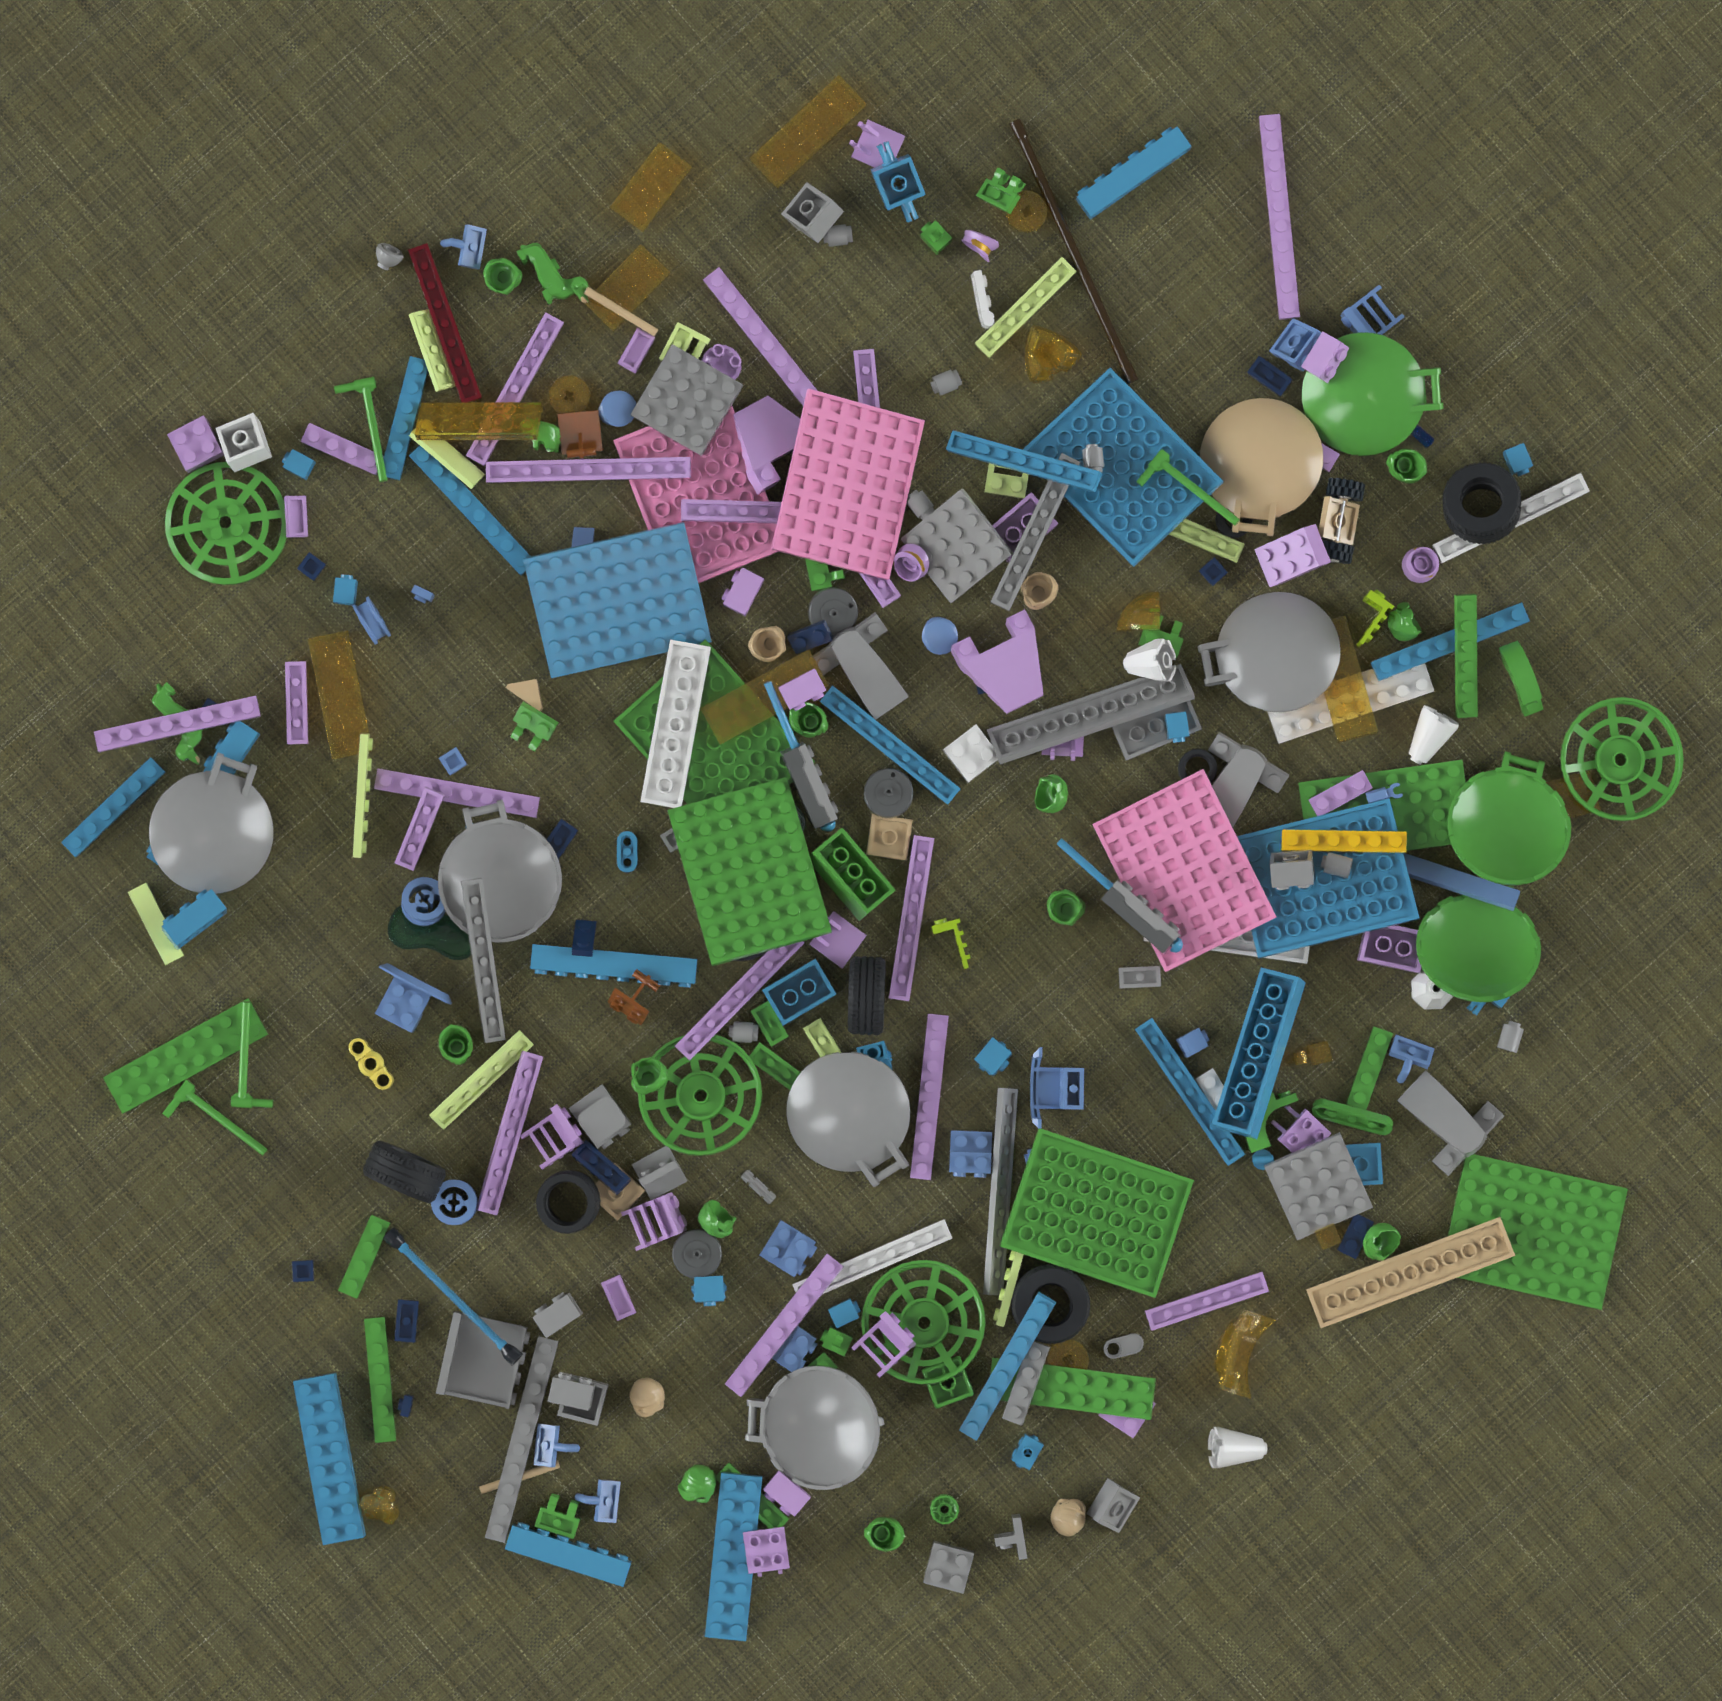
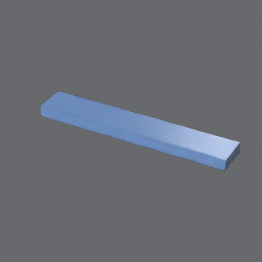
M1403 853L1410 878L1514 911L1520 895L1519 890Z

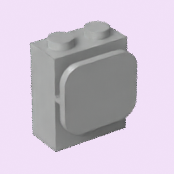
M603 1084L569 1108L597 1149L601 1146L603 1149L607 1148L613 1143V1137L616 1135L622 1137L630 1131L629 1126L631 1122Z

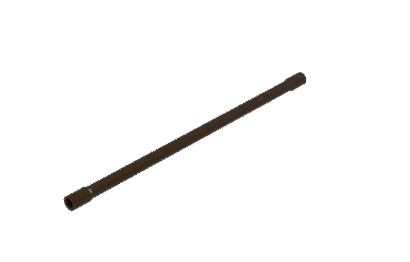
M1017 119L1009 123L1012 132L1019 142L1118 360L1127 384L1133 383L1138 380V377L1127 358L1038 162L1021 119Z

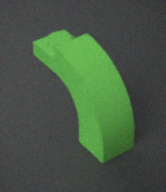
M1518 640L1499 647L1502 663L1514 684L1524 717L1544 710L1536 677Z
M1289 1090L1278 1094V1099L1275 1098L1273 1092L1271 1093L1258 1138L1253 1139L1245 1136L1250 1153L1271 1146L1265 1128L1267 1118L1275 1109L1298 1101L1296 1093L1291 1094Z

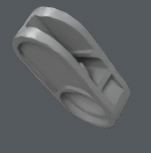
M1131 1333L1107 1340L1103 1350L1108 1358L1117 1359L1140 1352L1144 1342L1141 1336ZM1111 1343H1116L1119 1346V1352L1115 1355H1111L1107 1351V1347Z

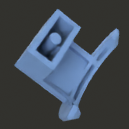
M389 963L379 965L380 969L393 975L394 978L375 1012L376 1015L414 1033L431 996L447 1004H452L447 993L424 983Z
M1042 1047L1033 1054L1030 1073L1031 1118L1038 1129L1042 1126L1039 1109H1084V1068L1040 1067Z

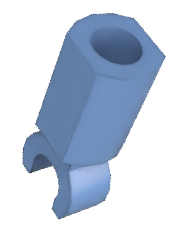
M1394 783L1388 789L1382 787L1365 792L1368 804L1389 799V797L1401 798L1403 796L1402 793L1396 795L1393 792L1394 787H1398L1400 784Z

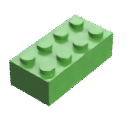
M843 828L838 830L810 854L813 868L858 921L863 919L896 891Z

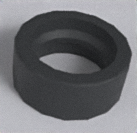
M1193 749L1185 753L1178 764L1180 779L1188 777L1185 770L1188 760L1199 756L1207 760L1210 771L1207 777L1211 783L1217 773V762L1213 755L1202 749Z

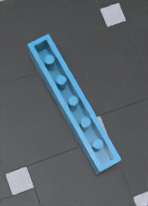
M1178 126L1174 129L1172 127L1166 129L1161 134L1163 137L1159 140L1152 139L1145 145L1146 149L1140 153L1138 150L1128 156L1129 160L1126 163L1122 164L1120 162L1111 168L1112 172L1107 176L1102 174L1094 180L1096 184L1090 188L1085 186L1077 192L1079 195L1076 201L1090 220L1191 150L1192 146Z
M518 1522V1524L512 1525L505 1550L624 1587L632 1562L628 1560V1556L619 1553L614 1556L608 1554L609 1550L597 1547L595 1550L589 1548V1544L582 1541L573 1543L569 1541L568 1537L559 1534L557 1537L549 1535L550 1532L538 1528L535 1531L529 1529L530 1525Z

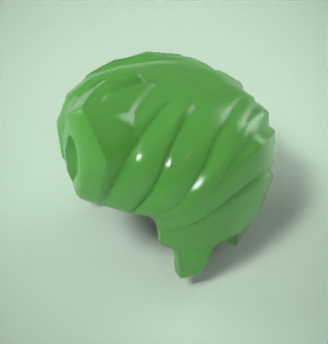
M525 420L523 432L527 437L531 436L535 450H539V445L544 444L548 452H559L561 435L560 429L556 425L540 420Z
M1401 449L1390 454L1387 458L1386 464L1389 467L1390 474L1403 483H1415L1427 473L1425 458L1415 450Z
M804 702L806 706L797 711L794 708L790 710L789 722L796 733L811 738L822 733L824 734L829 726L826 719L827 716L817 705Z
M450 1024L442 1030L439 1035V1049L442 1056L455 1063V1065H461L466 1062L473 1051L472 1038L466 1028Z
M878 1517L864 1529V1537L869 1542V1545L879 1551L896 1550L905 1538L901 1524L891 1517Z

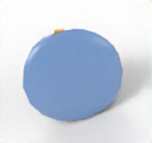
M610 392L603 398L599 406V417L607 425L615 427L625 426L634 419L630 414L636 406V401L627 392Z
M933 617L926 622L923 628L922 641L930 652L938 655L947 654L951 651V646L958 641L957 629L950 620L942 617Z

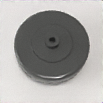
M828 587L817 592L811 599L808 607V617L811 625L825 620L833 637L840 631L853 627L858 616V608L854 598L847 591L837 587Z
M891 768L878 770L868 778L865 784V803L869 810L879 817H898L905 813L912 803V784L909 778L899 770Z
M692 1229L680 1235L676 1240L672 1250L674 1265L684 1276L692 1279L694 1277H707L714 1273L720 1265L722 1249L715 1236L707 1234L702 1229Z

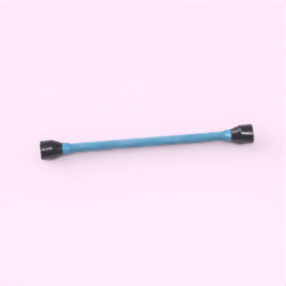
M395 1227L383 1237V1240L389 1246L407 1255L464 1314H467L466 1316L474 1324L478 1325L495 1342L504 1359L511 1366L522 1357L523 1353L517 1347L508 1344L497 1336L451 1288H448L449 1286L441 1278L437 1277L409 1249V1245Z

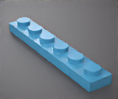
M412 356L409 358L384 455L387 478L398 481L401 479L411 440L409 435L415 425L428 374L424 359Z
M150 757L61 843L77 858L166 772Z

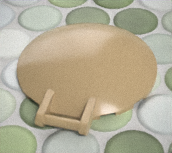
M1269 398L1245 400L1223 411L1208 428L1200 450V458L1224 482L1211 494L1213 498L1230 512L1234 513L1239 519L1268 521V525L1240 523L1239 521L1236 526L1233 525L1232 532L1235 533L1246 531L1266 533L1267 536H1274L1275 519L1292 510L1294 511L1306 501L1313 490H1315L1323 468L1321 440L1311 421L1292 405Z

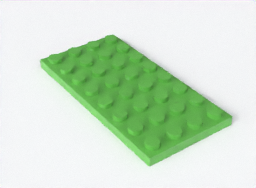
M1462 760L1365 773L1373 787L1369 791L1382 787L1388 789L1394 783L1400 784V786L1394 787L1393 792L1396 795L1402 793L1403 796L1398 799L1389 797L1398 832H1407V851L1452 845L1448 835L1447 818L1455 794L1466 783ZM1353 775L1298 783L1303 820L1317 817L1309 799ZM1361 794L1329 813L1368 804L1366 794Z

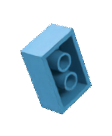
M212 889L209 891L203 890L196 896L195 902L192 904L187 902L180 908L179 914L175 917L171 914L163 920L162 931L177 950L227 913V908Z
M816 959L762 990L783 1026L837 995Z

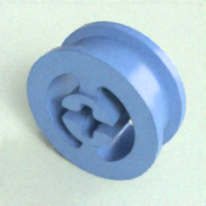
M369 596L366 597V602L359 606L352 605L359 621L375 645L378 644L377 640L385 635L391 636L385 621Z
M420 877L409 882L404 888L401 907L403 914L410 922L419 926H429L437 923L444 916L446 911L439 895L438 881L428 877ZM421 890V896L417 893L415 896V902L410 903V897L415 892ZM421 898H422L423 901H427V900H428V906H427V904H426L425 902H422V903H421ZM438 900V907L434 911L428 913V907L430 910H432L434 901Z
M461 1180L443 1182L442 1186L439 1187L438 1194H436V1199L431 1202L433 1213L441 1222L448 1225L466 1223L476 1212L478 1203L476 1192L468 1183ZM451 1187L461 1188L468 1195V1199L464 1200L460 1194H456V1200L460 1201V1205H456L455 1211H460L463 1206L467 1207V1211L457 1218L445 1215L441 1209V1205L444 1204L449 1211L453 1210V1205L449 1204V1200H453L454 1193L449 1194L445 1199L442 1198L444 1191Z

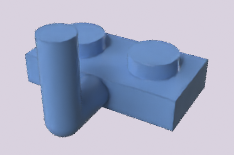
M465 225L462 240L454 238L443 239L440 245L443 248L451 246L461 248L458 265L478 270L481 265L487 229Z
M1395 1035L1389 1056L1404 1061L1402 1070L1397 1077V1082L1404 1083L1410 1073L1412 1064L1428 1069L1434 1048Z
M538 1424L533 1465L555 1467L557 1451L578 1452L580 1446L578 1444L558 1443L560 1426Z
M599 1479L597 1496L577 1493L575 1500L584 1504L596 1505L594 1521L616 1523L621 1482Z

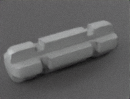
M746 1170L741 1178L746 1183L748 1182L749 1186L760 1197L763 1196V1199L768 1204L776 1198V1195L772 1191L769 1192L768 1188L757 1177L755 1178L750 1170Z

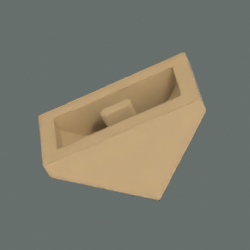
M537 679L507 684L506 689L532 707L542 711L543 707Z

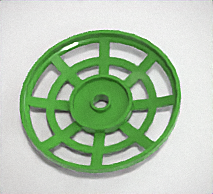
M217 462L195 470L176 487L166 510L165 530L168 544L174 556L191 574L213 584L234 585L260 576L278 559L287 539L285 502L274 483L260 471L250 466L241 469L255 475L250 483L246 485L236 480H223L222 468L231 467L227 462ZM209 470L214 471L215 481L202 486L194 494L184 488L196 476ZM261 481L273 492L280 510L267 511L262 498L255 491ZM224 486H234L242 489L243 492L236 500L226 498ZM216 487V500L206 504L199 499L203 493ZM178 495H181L188 500L183 514V525L171 528L172 510ZM250 495L257 502L261 512L249 514L243 505ZM193 505L203 511L201 522L189 524L190 512ZM223 517L231 519V525L228 528H222L220 525ZM281 518L280 537L276 548L272 551L263 544L268 534L269 520ZM262 521V531L257 540L248 533L251 522ZM202 530L208 539L202 549L198 548L195 544L191 532ZM184 534L189 546L197 554L191 565L179 553L173 536ZM243 540L252 546L245 554L235 557L234 546L240 544ZM214 545L225 547L227 559L209 556L208 553ZM258 551L268 557L265 563L256 570L239 576L237 564L248 560ZM204 560L216 565H229L231 578L213 577L198 571Z
M1625 697L1610 698L1597 702L1580 713L1571 723L1565 734L1560 757L1564 781L1577 802L1586 810L1599 817L1616 821H1629L1646 817L1661 808L1674 794L1679 784L1684 761L1679 735L1669 719L1654 706L1637 699ZM1615 705H1632L1648 713L1641 722L1628 717H1616ZM1607 706L1608 719L1596 723L1588 732L1579 725L1582 719L1591 712ZM1654 718H1657L1665 727L1673 746L1660 747L1656 736L1648 728ZM1617 723L1629 724L1636 727L1630 737L1619 735ZM1609 725L1611 737L1600 742L1593 736L1600 728ZM1574 731L1583 738L1578 749V763L1566 765L1567 746ZM1643 733L1651 741L1654 750L1643 751L1641 745L1637 742ZM1587 743L1597 749L1595 760L1584 762V751ZM1617 754H1621L1625 758V763L1622 766L1617 765L1615 762ZM1675 754L1674 774L1669 787H1666L1658 782L1662 770V756ZM1656 758L1653 776L1650 777L1643 772L1645 760ZM1597 769L1602 779L1596 787L1589 780L1585 770ZM1579 771L1583 782L1593 792L1587 802L1574 789L1568 773ZM1638 778L1647 784L1639 792L1630 795L1628 783ZM1608 783L1620 785L1622 797L1611 796L1603 791ZM1652 788L1663 794L1651 807L1635 813L1632 801L1643 797ZM1599 798L1610 802L1624 803L1627 815L1609 814L1594 808Z
M714 1035L709 1040L728 1047L722 1058L712 1054L699 1053L690 1061L683 1057L667 1069L668 1080L678 1086L676 1098L664 1100L667 1082L664 1087L658 1090V1101L646 1102L645 1094L638 1093L639 1108L648 1129L656 1139L676 1152L686 1155L704 1156L725 1151L746 1136L758 1117L762 1101V1086L757 1068L741 1047L722 1036ZM684 1036L666 1043L655 1052L652 1058L660 1060L667 1052L675 1048V1045ZM735 1052L748 1065L754 1080L742 1083L737 1071L729 1064ZM698 1060L712 1061L717 1063V1066L712 1073L700 1071ZM690 1062L692 1073L683 1079L674 1074L678 1068ZM724 1069L728 1070L732 1075L736 1085L723 1086L719 1077ZM756 1088L755 1107L752 1117L748 1121L739 1116L744 1103V1091ZM697 1092H706V1099L704 1101H697L695 1099ZM738 1093L735 1111L732 1112L724 1107L726 1096ZM674 1106L680 1108L684 1115L678 1124L672 1120L666 1108ZM660 1109L665 1121L673 1128L667 1138L663 1137L654 1127L648 1115L649 1110ZM719 1113L729 1119L721 1127L712 1130L710 1119ZM692 1119L702 1121L704 1132H692L684 1128ZM733 1123L744 1128L732 1141L715 1148L714 1136L725 1132ZM680 1134L690 1138H705L707 1150L686 1149L673 1143Z
M911 1261L889 1270L872 1287L863 1307L861 1320L863 1336L869 1331V1315L879 1317L885 1311L889 1315L893 1313L900 1320L899 1326L903 1330L907 1327L915 1336L912 1338L916 1343L912 1358L906 1355L900 1358L902 1361L910 1364L908 1375L900 1374L892 1368L887 1371L893 1377L908 1383L921 1385L935 1384L956 1376L975 1358L984 1338L986 1325L985 1311L976 1288L960 1271L938 1261ZM913 1268H932L930 1280H917L905 1284L899 1276V1273ZM940 1270L957 1277L966 1285L968 1290L958 1296L952 1289L939 1283ZM892 1278L898 1290L888 1299L884 1310L871 1307L879 1290ZM927 1286L926 1298L915 1300L909 1291L916 1287ZM940 1289L947 1293L953 1301L943 1307L935 1301L936 1290ZM902 1295L908 1305H906L901 1314L891 1312L890 1310L894 1302ZM972 1297L976 1301L979 1312V1331L967 1329V1314L963 1303ZM957 1307L961 1315V1327L949 1325L948 1313ZM924 1317L930 1320V1325L926 1329L919 1327V1321ZM882 1332L886 1342L882 1345L897 1356L900 1351ZM947 1333L959 1335L955 1345L947 1352L941 1343ZM965 1337L977 1339L970 1355L961 1365L956 1367L951 1357L961 1347ZM867 1338L865 1345L886 1366L887 1364L880 1358V1355L884 1354L880 1347L874 1348L871 1338ZM935 1347L940 1357L932 1360H920L923 1348ZM944 1362L949 1370L947 1374L934 1378H916L919 1366H933Z

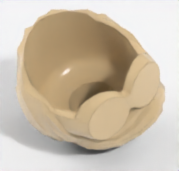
M1035 572L1028 576L1020 587L1025 604L1033 610L1042 609L1052 603L1059 590L1054 577L1042 572Z
M770 626L754 631L748 643L751 654L764 662H771L777 659L786 651L783 630L777 626Z
M646 1377L636 1380L630 1391V1401L636 1414L641 1417H649L663 1409L665 1394L662 1385Z
M1059 1499L1053 1507L1050 1517L1055 1530L1059 1534L1068 1537L1078 1533L1085 1524L1086 1506L1078 1499Z

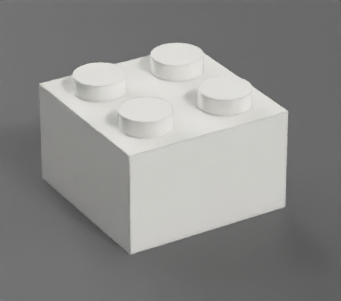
M254 413L216 428L226 462L234 472L272 457L261 422Z
M974 725L943 749L967 783L998 761L993 745L977 725Z

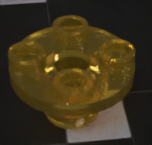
M379 1486L374 1489L373 1494L363 1495L359 1502L360 1507L364 1510L363 1515L368 1519L376 1518L386 1524H394L400 1514L398 1507L393 1503L397 1501L395 1491L388 1486Z

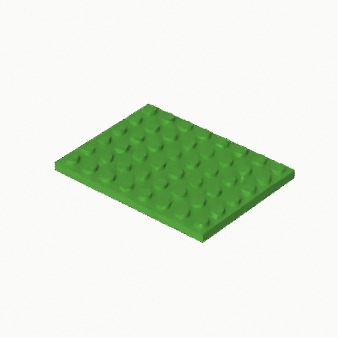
M705 639L699 645L709 646L711 650L683 800L687 804H691L787 777L790 785L793 781L780 753L790 748L781 723ZM663 677L613 721L647 760L649 758Z
M787 777L668 810L712 966L832 933Z
M1039 1128L1000 1247L1156 1298L1194 1180Z
M1475 1154L1466 1157L1462 1167L1448 1236L1501 1217L1515 1256L1457 1278L1602 1310L1628 1189Z

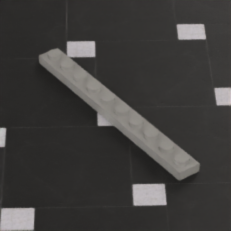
M998 1088L983 1289V1294L999 1295L1001 1288H1004L1007 1249L1000 1247V1243L1009 1219L1018 1089Z
M538 1336L485 1535L487 1539L506 1542L559 1341Z

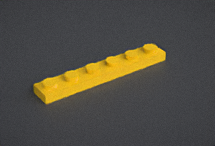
M1282 830V851L1407 853V832Z

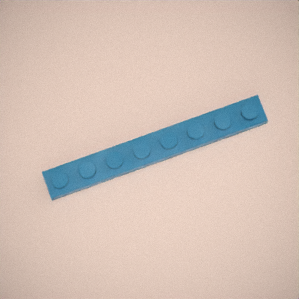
M954 430L946 447L948 452L1093 493L1096 492L1102 473L1097 470Z
M418 446L409 457L522 576L526 572L523 558L531 556L451 471L424 448Z
M1521 602L1478 619L1477 643L1530 622L1523 603ZM1455 629L1372 661L1371 665L1378 682L1455 652Z
M833 685L820 700V703L947 805L961 789Z
M1153 1018L1137 1027L1135 1031L1227 1166L1244 1156L1245 1153L1230 1132L1220 1130L1212 1125L1216 1113L1215 1109Z
M1040 1292L1037 1293L959 1431L977 1441L1055 1306L1056 1301Z

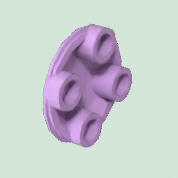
M714 345L704 353L701 360L734 380L741 371V358L733 348L726 345Z

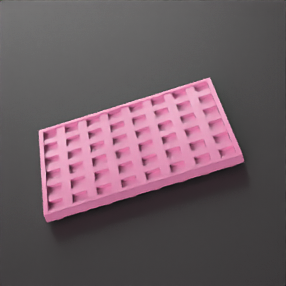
M808 389L771 549L889 580L925 420Z
M1204 769L1092 824L1121 883L1126 881L1133 888L1131 891L1136 896L1142 895L1148 901L1147 906L1150 909H1158L1164 915L1162 919L1166 923L1171 921L1180 929L1178 933L1181 935L1179 938L1183 942V948L1177 953H1173L1169 949L1163 954L1151 943L1165 972L1277 918Z

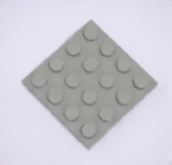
M672 344L630 415L702 456L741 391L743 384Z
M964 489L959 490L901 538L904 544L918 545L926 552L929 559L927 574L950 603L957 600L1013 554Z
M1340 1132L1264 1165L1297 1240L1373 1208Z

